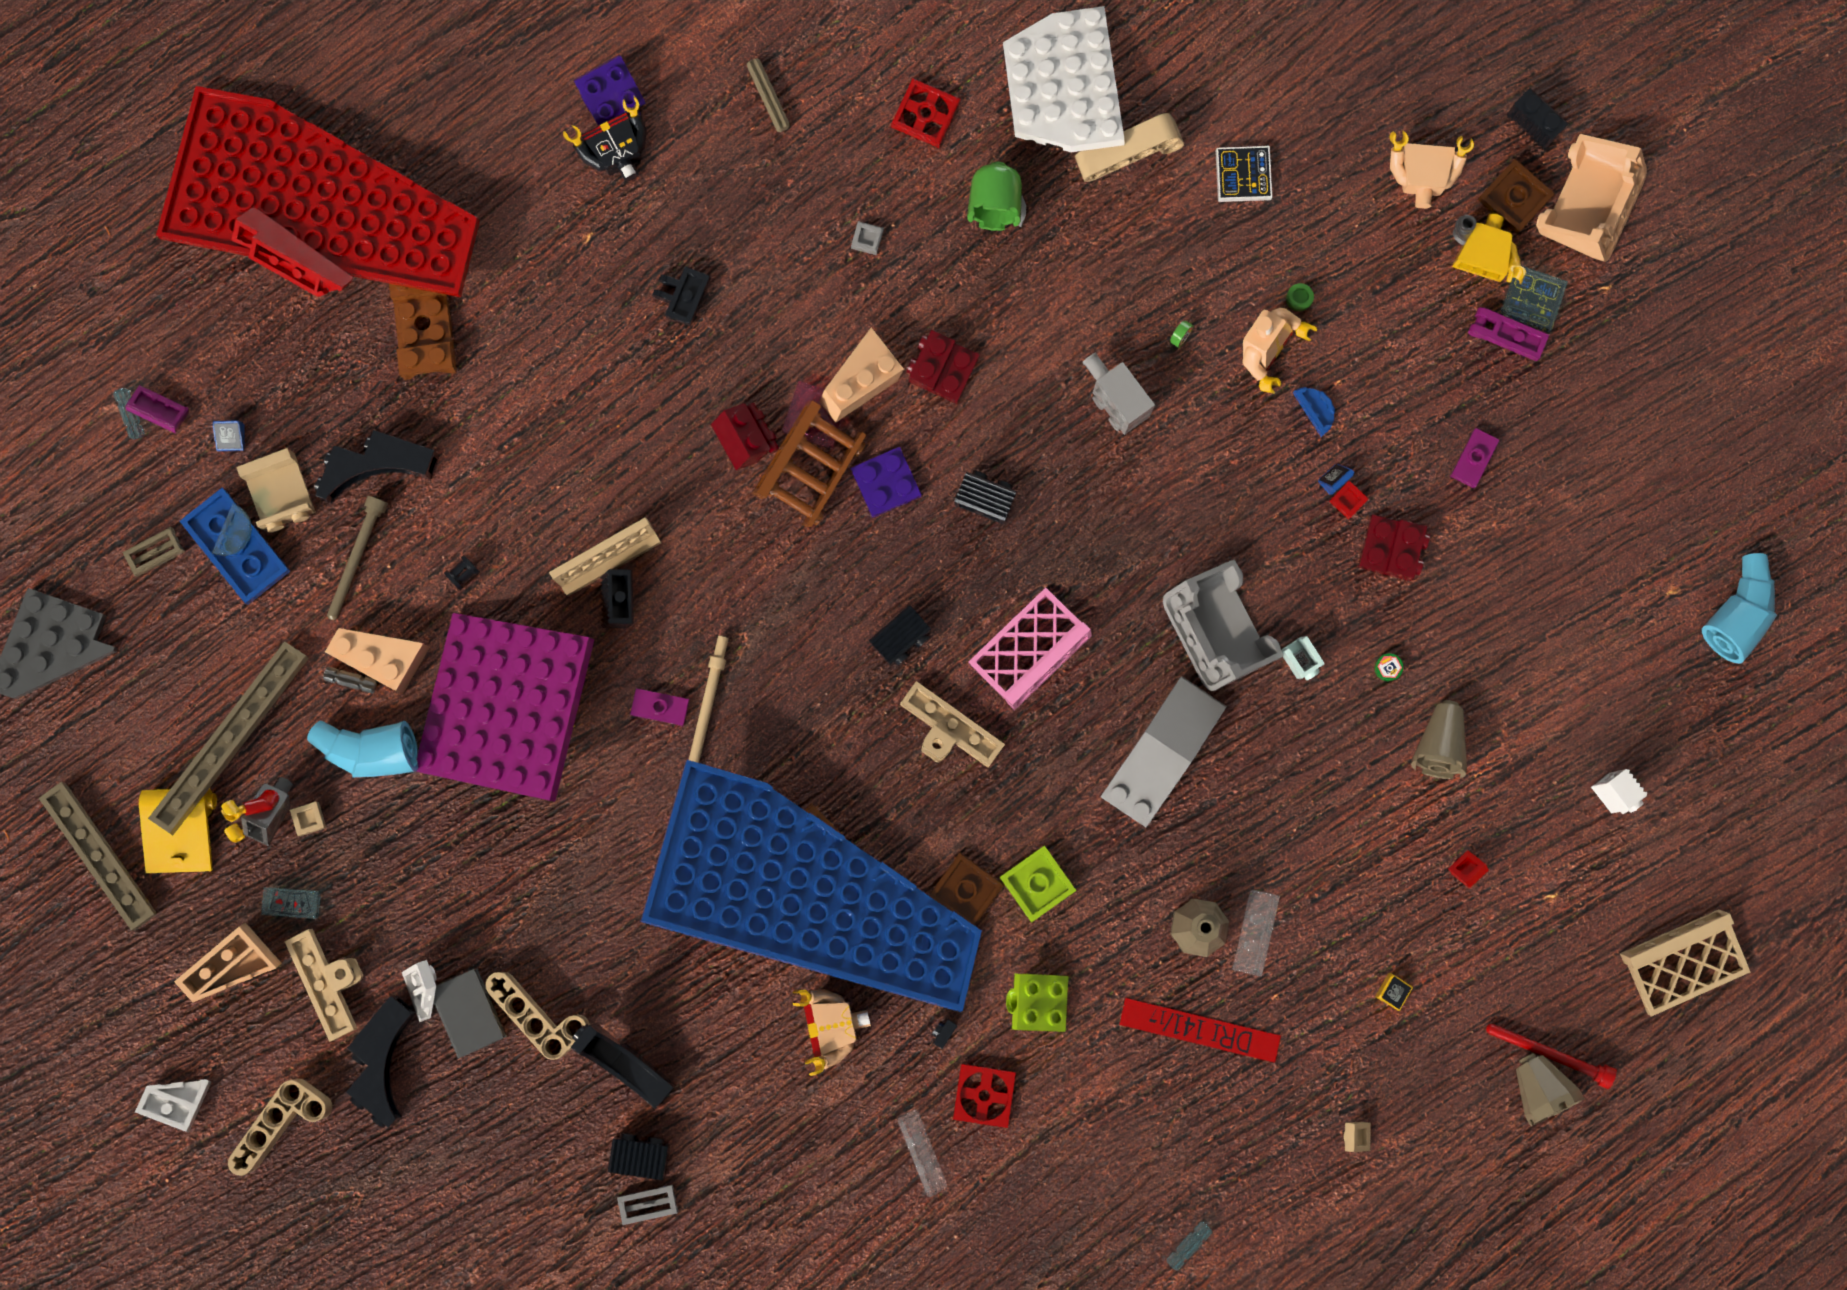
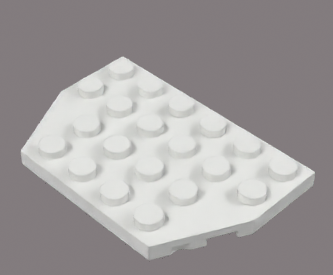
M1104 6L1052 13L1003 42L1015 137L1024 140H1034L1036 143L1043 145L1050 143L1061 146L1064 151L1068 152L1124 145L1123 127Z

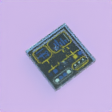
M1524 267L1526 275L1522 284H1519L1518 279L1512 278L1499 314L1550 333L1553 329L1568 281Z

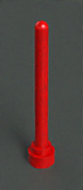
M1488 1024L1486 1026L1488 1034L1593 1077L1598 1086L1610 1089L1613 1085L1617 1070L1606 1064L1596 1067L1495 1024Z

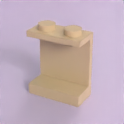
M288 448L236 467L239 476L247 482L260 518L256 524L262 530L275 532L284 528L283 524L291 521L294 523L305 521L309 518L310 514L316 512L295 453Z

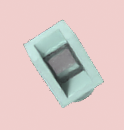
M1307 636L1299 637L1281 649L1284 655L1283 658L1297 679L1305 677L1306 680L1313 678L1320 673L1318 668L1325 664Z

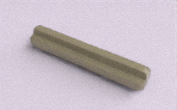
M756 58L749 61L747 68L777 132L789 129V121L760 59Z

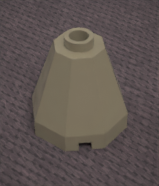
M1191 899L1174 911L1170 935L1177 942L1183 953L1208 957L1226 944L1229 920L1217 903ZM1203 923L1207 926L1206 932L1201 931L1200 927Z
M1533 1053L1519 1060L1521 1066L1516 1069L1524 1114L1530 1126L1547 1120V1118L1555 1116L1585 1099L1580 1089L1543 1055L1536 1058Z

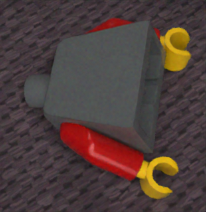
M278 777L273 786L264 783L253 800L243 802V805L240 807L233 800L223 803L221 813L226 820L233 822L242 815V830L237 823L224 830L230 841L237 843L244 839L245 836H248L269 846L289 811L290 799L288 792L293 784L283 777Z

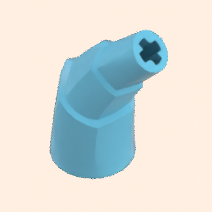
M1753 553L1742 557V577L1739 580L1736 595L1731 596L1702 628L1703 637L1709 646L1721 657L1733 663L1740 664L1744 662L1761 641L1777 616L1775 613L1774 580L1771 579L1768 556L1766 554Z
M319 721L311 728L307 736V740L325 755L326 760L352 773L353 777L385 776L416 772L418 770V762L416 760L418 747L414 733L406 721L366 729L360 734L345 729L338 730L324 721Z

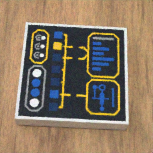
M1270 146L1216 148L1218 202L1272 199Z

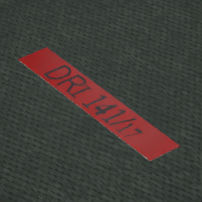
M1125 998L1119 1023L1122 1026L1273 1063L1276 1060L1281 1038L1280 1035Z

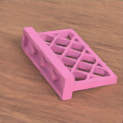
M1045 588L968 663L1016 710L1092 637L1091 629L1075 617ZM1047 597L1054 604L1053 614H1038V604ZM1057 608H1058L1063 614H1057ZM1023 619H1034V632H1019V623ZM1038 619H1053V632H1038ZM1057 619H1069L1075 626L1068 632H1057ZM1015 627V632L1009 633ZM1004 637H1015V651H999V642ZM1018 637H1034V651H1018ZM1037 637H1053V647L1049 651H1037ZM996 646V651H990ZM984 656H995V670H983L977 663ZM999 656H1015L1014 670H999ZM1018 656H1034V665L1029 670H1018ZM995 674V681L989 675ZM999 674H1014V684L1005 692L999 686ZM1018 674H1024V675L1018 680Z

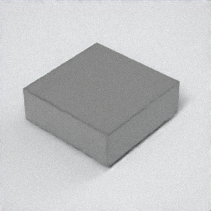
M858 221L851 249L877 255L884 228Z

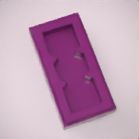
M141 385L138 386L126 404L127 411L173 433L177 432L189 413V408Z
M1475 428L1450 477L1475 488L1499 439Z
M636 688L630 715L684 726L690 700Z

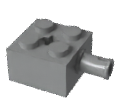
M1096 352L1083 361V365L1087 367L1096 379L1093 390L1094 396L1092 397L1093 401L1100 410L1105 409L1110 415L1108 420L1116 431L1121 430L1125 435L1151 416L1155 404L1123 362L1109 371Z

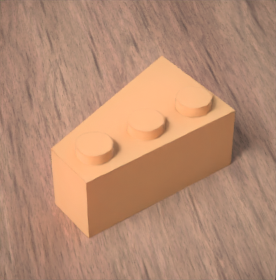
M872 327L828 384L819 401L835 423L896 383L904 370Z
M338 628L325 652L403 694L430 647L424 643Z
M245 922L174 982L192 1002H195L257 975L276 969L282 963Z

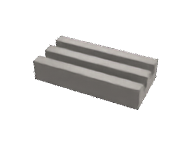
M673 1184L618 1196L617 1200L622 1225L678 1213ZM668 1193V1197L625 1206V1201ZM670 1203V1208L627 1217V1212Z

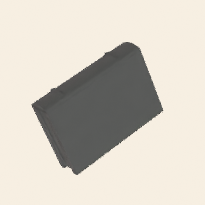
M478 969L468 971L436 986L433 1005H435L458 1059L507 1037Z

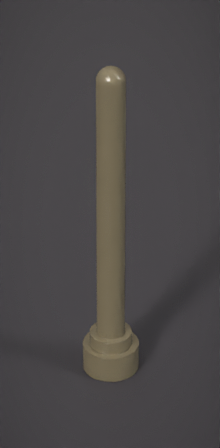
M367 496L364 504L366 506L364 512L367 514L327 613L330 620H336L339 616L377 517L385 513L388 506L387 502Z

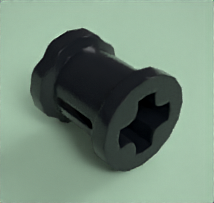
M465 555L461 557V561L454 568L444 572L446 577L460 591L463 589V584L474 574L478 575L481 573ZM465 568H467V570L463 574L457 577Z

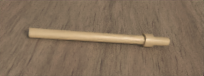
M718 636L714 656H710L708 665L710 672L689 760L697 763L700 761L721 670L724 671L726 664L724 656L729 638Z

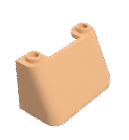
M1580 134L1576 143H1572L1569 149L1568 157L1571 159L1573 168L1554 209H1547L1544 213H1540L1536 226L1541 235L1589 257L1606 262L1613 253L1646 178L1647 167L1642 150L1639 147Z

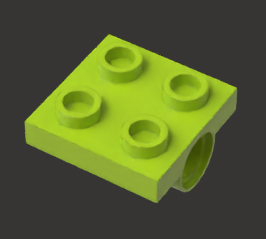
M1015 973L1014 989H1010L1006 997L1007 1010L1013 1014L1012 1030L1066 1032L1068 976Z

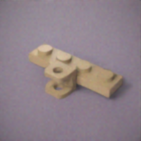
M917 681L900 703L902 707L932 727L924 739L921 750L935 762L944 760L956 744L989 768L1005 745ZM937 743L941 748L935 749L932 744Z
M308 929L284 941L329 1042L358 1029L341 991L359 983L363 978V973L355 958H347L328 964L313 929Z

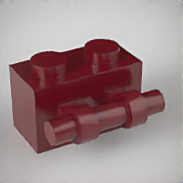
M754 402L748 405L743 403L728 408L710 424L735 470L753 465L768 451L770 454H773L779 449L775 441L777 438L774 432L768 429L762 410H758Z

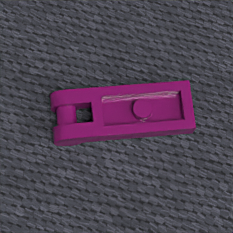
M1482 307L1477 309L1475 314L1476 321L1474 324H1471L1468 331L1469 335L1487 340L1534 361L1540 359L1549 337L1548 334ZM1486 322L1494 324L1492 330L1485 328Z

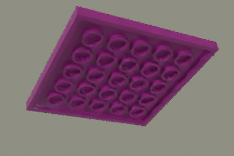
M453 613L416 759L418 762V770L416 772L555 802L594 639Z

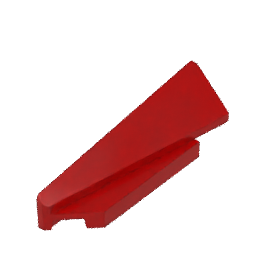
M250 208L235 220L232 241L250 248L248 258L311 294L320 297L331 291H342L352 282V276L257 208Z

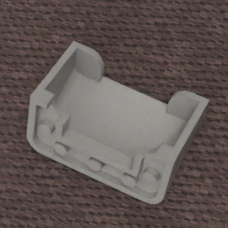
M1235 559L1185 580L1163 596V606L1201 682L1211 691L1217 690L1284 656L1276 639L1269 635L1259 637L1236 590L1242 586L1243 573Z

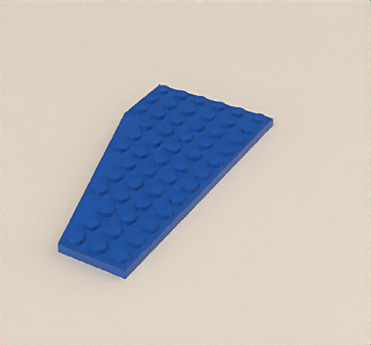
M686 760L640 922L954 1011H963L982 930L954 911L952 912L918 889L915 884L883 862L880 863L819 818L806 812L775 791L768 783Z

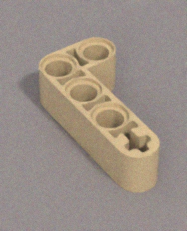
M1165 113L1123 131L1124 145L1080 151L1075 155V159L1084 182H1090L1158 151L1162 154L1175 152L1184 146V142L1175 119L1169 113Z
M507 972L493 973L486 981V990L547 1059H559L572 1050L571 1046L575 1041L572 1039L574 1034L571 1033L569 1026L573 1020H578L584 1026L586 1024L590 1025L585 1016L573 1015L556 1026L517 980ZM496 979H504L506 982L503 984V987L508 992L515 990L516 992L509 995L505 1000L504 997L507 996L508 993L504 989H496V986L498 985ZM517 997L525 1002V1008L521 1013L513 1009L512 1004ZM534 1018L540 1019L543 1023V1030L539 1034L531 1029V1021ZM552 1039H557L561 1043L562 1048L558 1054H553L549 1050V1042Z
M293 1079L284 1082L230 1155L228 1160L229 1170L239 1176L255 1171L296 1114L310 1122L327 1118L331 1114L333 1107L329 1097L303 1079ZM293 1084L300 1091L297 1099L292 1098L289 1093V1089ZM314 1101H318L322 1106L320 1115L312 1112L311 1106ZM275 1108H279L283 1113L281 1122H277L273 1118ZM259 1131L266 1135V1143L264 1145H260L256 1140V1135ZM249 1155L246 1159V1164H248V1166L243 1167L242 1164L244 1161L241 1157Z

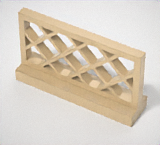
M643 518L549 573L552 579L562 587L566 596H570L600 579L607 570L623 566L661 544V541L648 519Z
M1718 909L1620 953L1624 964L1628 965L1649 1016L1652 1017L1750 973L1732 928L1734 922L1730 913ZM1725 931L1728 937L1724 949L1712 945L1716 934ZM1695 943L1705 945L1699 960L1688 956L1691 946ZM1711 948L1723 952L1717 967L1705 963ZM1671 954L1680 956L1675 971L1663 967L1666 957ZM1728 955L1736 957L1740 966L1739 969L1730 973L1723 970ZM1686 959L1698 963L1692 978L1680 974ZM1646 965L1655 967L1650 982L1641 979L1638 972L1639 968ZM1704 966L1715 970L1712 980L1705 984L1698 981ZM1661 970L1673 974L1667 989L1655 985ZM1679 977L1691 981L1687 991L1681 995L1673 992ZM1653 989L1666 992L1662 1003L1653 1007L1650 1001Z

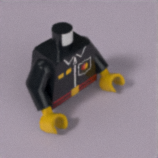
M635 96L633 97L636 104L632 108L627 107L625 99H623V107L630 113L629 116L624 112L581 134L580 129L571 125L576 131V135L573 138H569L568 134L563 131L564 138L574 143L573 148L583 163L599 172L606 171L609 176L620 172L625 182H629L639 175L634 164L642 160L640 152L645 149L647 130L641 113L637 111L639 102Z

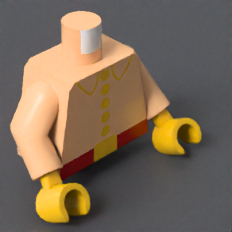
M1285 308L1274 309L1271 312L1264 309L1243 340L1244 366L1257 381L1260 380L1259 387L1261 391L1273 394L1275 392L1272 390V385L1281 386V381L1279 378L1269 377L1266 374L1293 334V330H1295L1298 337L1311 341L1307 337L1308 330L1311 329L1317 332L1315 326L1301 322L1300 318Z
M796 989L792 993H799L801 1001L793 1003V1005L804 1006L814 1058L806 1060L805 1065L811 1062L814 1063L815 1071L809 1073L810 1076L820 1074L826 1068L840 1063L853 1050L854 1042L857 1041L855 1029L871 1026L868 1010L852 1013L850 1003L845 1002L844 998L839 994L825 989L808 991Z

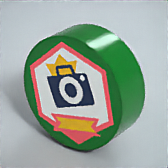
M1384 654L1376 660L1374 670L1381 680L1393 681L1402 674L1403 663L1395 654Z

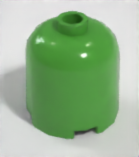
M992 162L975 172L971 181L967 217L969 222L977 221L979 222V228L987 230H1005V225L1012 223L1014 227L1019 225L1021 222L1022 183L1021 177L1016 170L1003 162Z

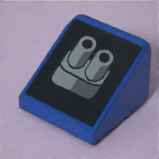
M213 421L216 451H244L245 425L242 422Z
M1335 464L1318 479V483L1329 495H1333L1351 479L1355 472L1345 466Z

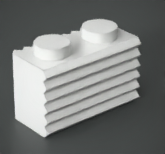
M1625 769L1611 772L1591 787L1611 813L1621 812L1624 814L1628 811L1632 813L1644 804L1642 799L1647 796V792H1643L1640 783H1636L1637 779L1633 778V774H1629L1630 770Z

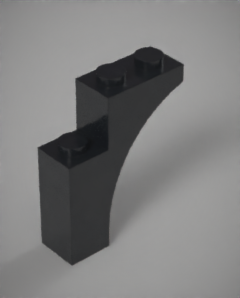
M373 430L372 435L368 436L365 441L364 455L335 445L333 446L332 451H329L325 457L324 466L326 468L323 476H320L316 481L315 496L322 501L332 504L340 494L353 484L368 477L386 473L411 474L431 480L440 455L433 449Z
M392 995L386 1000L347 1047L352 1052L351 1057L362 1066L365 1064L368 1066L346 1093L351 1096L350 1101L357 1108L368 1110L372 1114L371 1119L382 1128L385 1126L388 1128L395 1126L402 1117L396 1107L391 1091L390 1068L396 1044L406 1026L416 1015V1011L398 995Z
M598 1023L582 1025L572 1037L575 1042L571 1048L575 1052L611 1073L655 1109L661 1105L676 1086L627 1043L622 1044Z

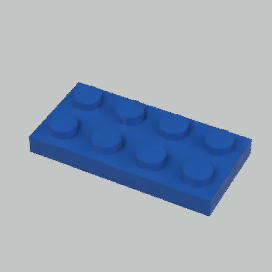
M224 488L219 489L180 520V523L247 605L290 572V569Z

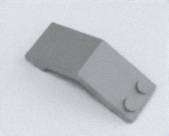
M1181 676L1144 734L1102 793L1101 798L1144 827H1147L1193 761L1227 706Z

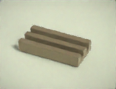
M170 527L122 552L134 576L139 577L185 552L184 548L180 545L179 538L175 535L174 528ZM170 537V541L148 551L147 553L133 560V555ZM173 546L175 547L174 549L162 554L161 556L137 568V565L145 562L146 560L166 551L167 549Z

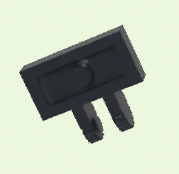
M684 267L680 280L663 274L658 279L663 285L676 288L673 295L654 289L652 296L663 302L670 303L665 314L666 318L691 327L711 278L709 275Z

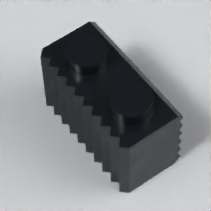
M1531 88L1514 103L1507 113V118L1515 121V125H1518V128H1522V132H1526V136H1530V139H1534V143L1542 146V150H1546L1569 125L1561 115Z
M973 470L972 474L966 472L954 505L1004 525L1017 492L1012 490L1013 485L1002 480H998L997 483L987 480L988 476L979 471Z
M609 569L600 577L602 579L600 582L602 586L600 588L603 590L600 593L602 595L600 599L603 601L601 603L603 606L601 608L603 611L601 614L603 624L601 626L603 628H628L634 624L633 570Z
M909 605L869 640V643L890 667L895 663L897 666H900L910 657L907 652L915 645L919 649L930 640L928 634L931 632V628Z
M621 1132L620 1137L615 1136L612 1140L608 1172L664 1180L670 1144H665L664 1138L648 1136V1140L645 1141L638 1140L637 1134Z

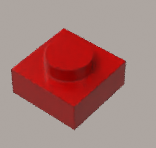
M1348 481L1329 502L1349 520L1366 503L1368 498Z
M1468 850L1448 868L1450 873L1469 889L1489 871L1487 865Z

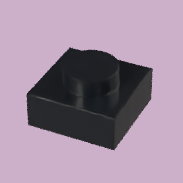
M949 1019L945 1023L940 1021L931 1034L936 1037L933 1044L943 1049L956 1029L957 1024Z

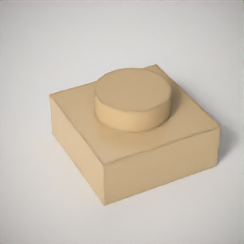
M313 802L290 810L297 836L301 837L327 828L319 802Z
M1345 1123V1151H1370L1371 1123Z

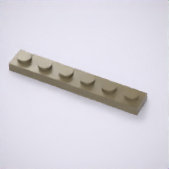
M60 782L39 797V800L131 931H135L156 916L157 912L67 784Z

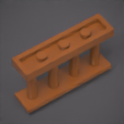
M813 400L806 402L752 494L760 499H765L767 496H775L804 514L806 518L801 525L805 527H812L813 524L817 525L821 521L825 513L822 510L854 455L856 457L859 456L866 444L863 442L866 434L863 432L856 433L852 438L820 417L821 414L818 413L821 405ZM809 426L811 428L815 426L847 447L840 461L806 440L807 437L804 434ZM795 449L797 451L803 450L834 470L826 484L793 464V460L790 458ZM781 473H789L820 493L812 507L779 487L777 479Z

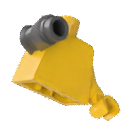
M1488 214L1485 225L1476 223L1475 218L1471 215L1459 217L1453 230V236L1462 247L1452 267L1497 282H1501L1508 272L1507 282H1511L1512 278H1516L1519 280V284H1522L1526 275V269L1521 266L1516 244L1512 242V234L1501 230L1504 220L1502 216Z

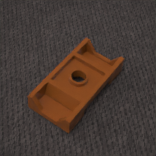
M389 284L390 298L394 304L399 348L396 349L399 375L404 380H410L417 374L431 372L457 373L448 295ZM422 318L430 319V326L426 330L417 329V323Z

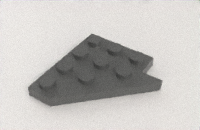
M28 588L0 656V694L18 699L116 653L118 648L97 641L107 616Z

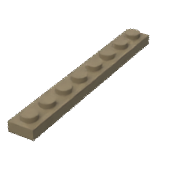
M284 641L149 816V820L172 836L176 833L309 658Z

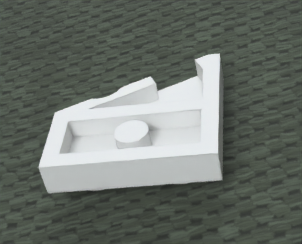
M425 960L416 963L402 972L419 1022L431 1018L436 990L435 970Z
M204 1079L194 1082L146 1086L135 1112L189 1133L211 1085V1081Z

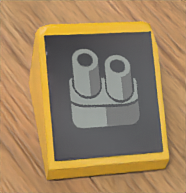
M1388 973L1375 997L1400 1011L1413 987L1394 974Z

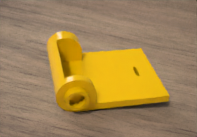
M209 788L172 836L148 819L170 789L142 790L139 796V812L146 873L212 871L208 816L212 813V810L216 809V794L212 793Z

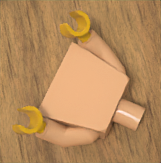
M1393 131L1389 136L1390 141L1394 144V147L1391 148L1390 170L1397 183L1402 185L1404 193L1416 194L1415 207L1430 208L1432 196H1440L1445 189L1451 188L1461 175L1467 159L1465 153L1473 149L1472 138L1470 139V144L1467 147H1461L1460 143L1463 136L1458 137L1456 142L1458 152H1455V147L1407 143L1408 135L1404 131H1402V139L1396 142V133Z

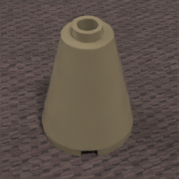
M1445 700L1443 703L1436 705L1412 757L1411 766L1413 769L1416 770V766L1423 768L1422 774L1442 779H1453L1454 774H1460V778L1466 775L1467 757L1464 710L1459 707L1457 702Z

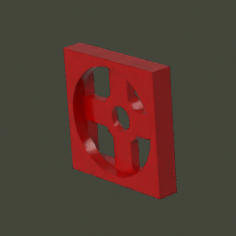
M912 78L891 123V128L939 148L961 99ZM919 93H928L926 100L920 103L910 99ZM939 97L943 99L948 107L949 112L947 115L936 111L935 105ZM923 108L930 109V116L923 117L921 110ZM904 109L916 114L917 119L913 128L907 126L904 121ZM931 121L942 125L940 131L935 134L928 135L923 132L926 124Z
M961 1064L953 1120L1008 1128L1016 1072ZM977 1072L982 1073L979 1086L976 1088L963 1087L964 1082L971 1075ZM993 1074L998 1075L1005 1082L1007 1093L996 1092L991 1087ZM982 1090H986L990 1094L987 1101H982L979 1098V1093ZM961 1098L972 1099L977 1103L976 1117L970 1116L964 1110ZM992 1103L1005 1104V1109L999 1116L993 1119L987 1118L989 1105Z

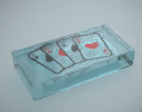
M264 887L261 915L318 919L321 891Z

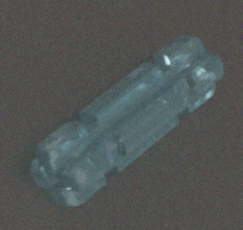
M126 388L115 390L113 395L115 401L119 404L118 409L124 425H127L128 436L133 440L143 437L145 432L142 425L139 424V416L126 410V404L131 398L129 390Z
M1200 1222L1194 1228L1195 1232L1190 1233L1176 1248L1177 1252H1172L1167 1258V1263L1174 1270L1178 1271L1185 1264L1183 1261L1185 1259L1188 1260L1203 1244L1202 1240H1207L1212 1234V1230L1204 1222Z

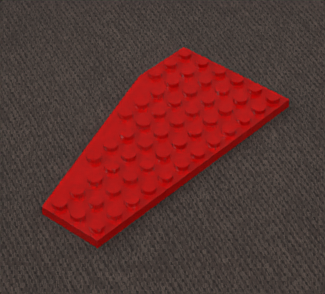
M196 86L156 236L162 240L249 256L250 248L232 241L235 220L250 208L255 207L350 276L461 297L480 220L381 162H377L349 146L339 138L284 109L270 99Z

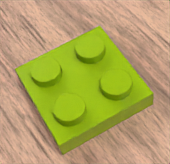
M1045 846L1000 877L1031 923L1076 891Z

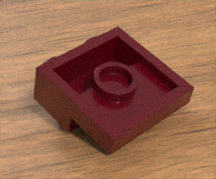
M931 330L929 336L924 334L919 342L917 349L921 350L918 359L912 358L908 365L906 373L910 374L909 383L957 404L980 354L956 344L955 340Z
M1372 514L1358 568L1411 581L1415 575H1420L1423 568L1424 560L1419 559L1421 549L1426 550L1430 540V534L1426 533L1427 526L1405 520L1396 521Z

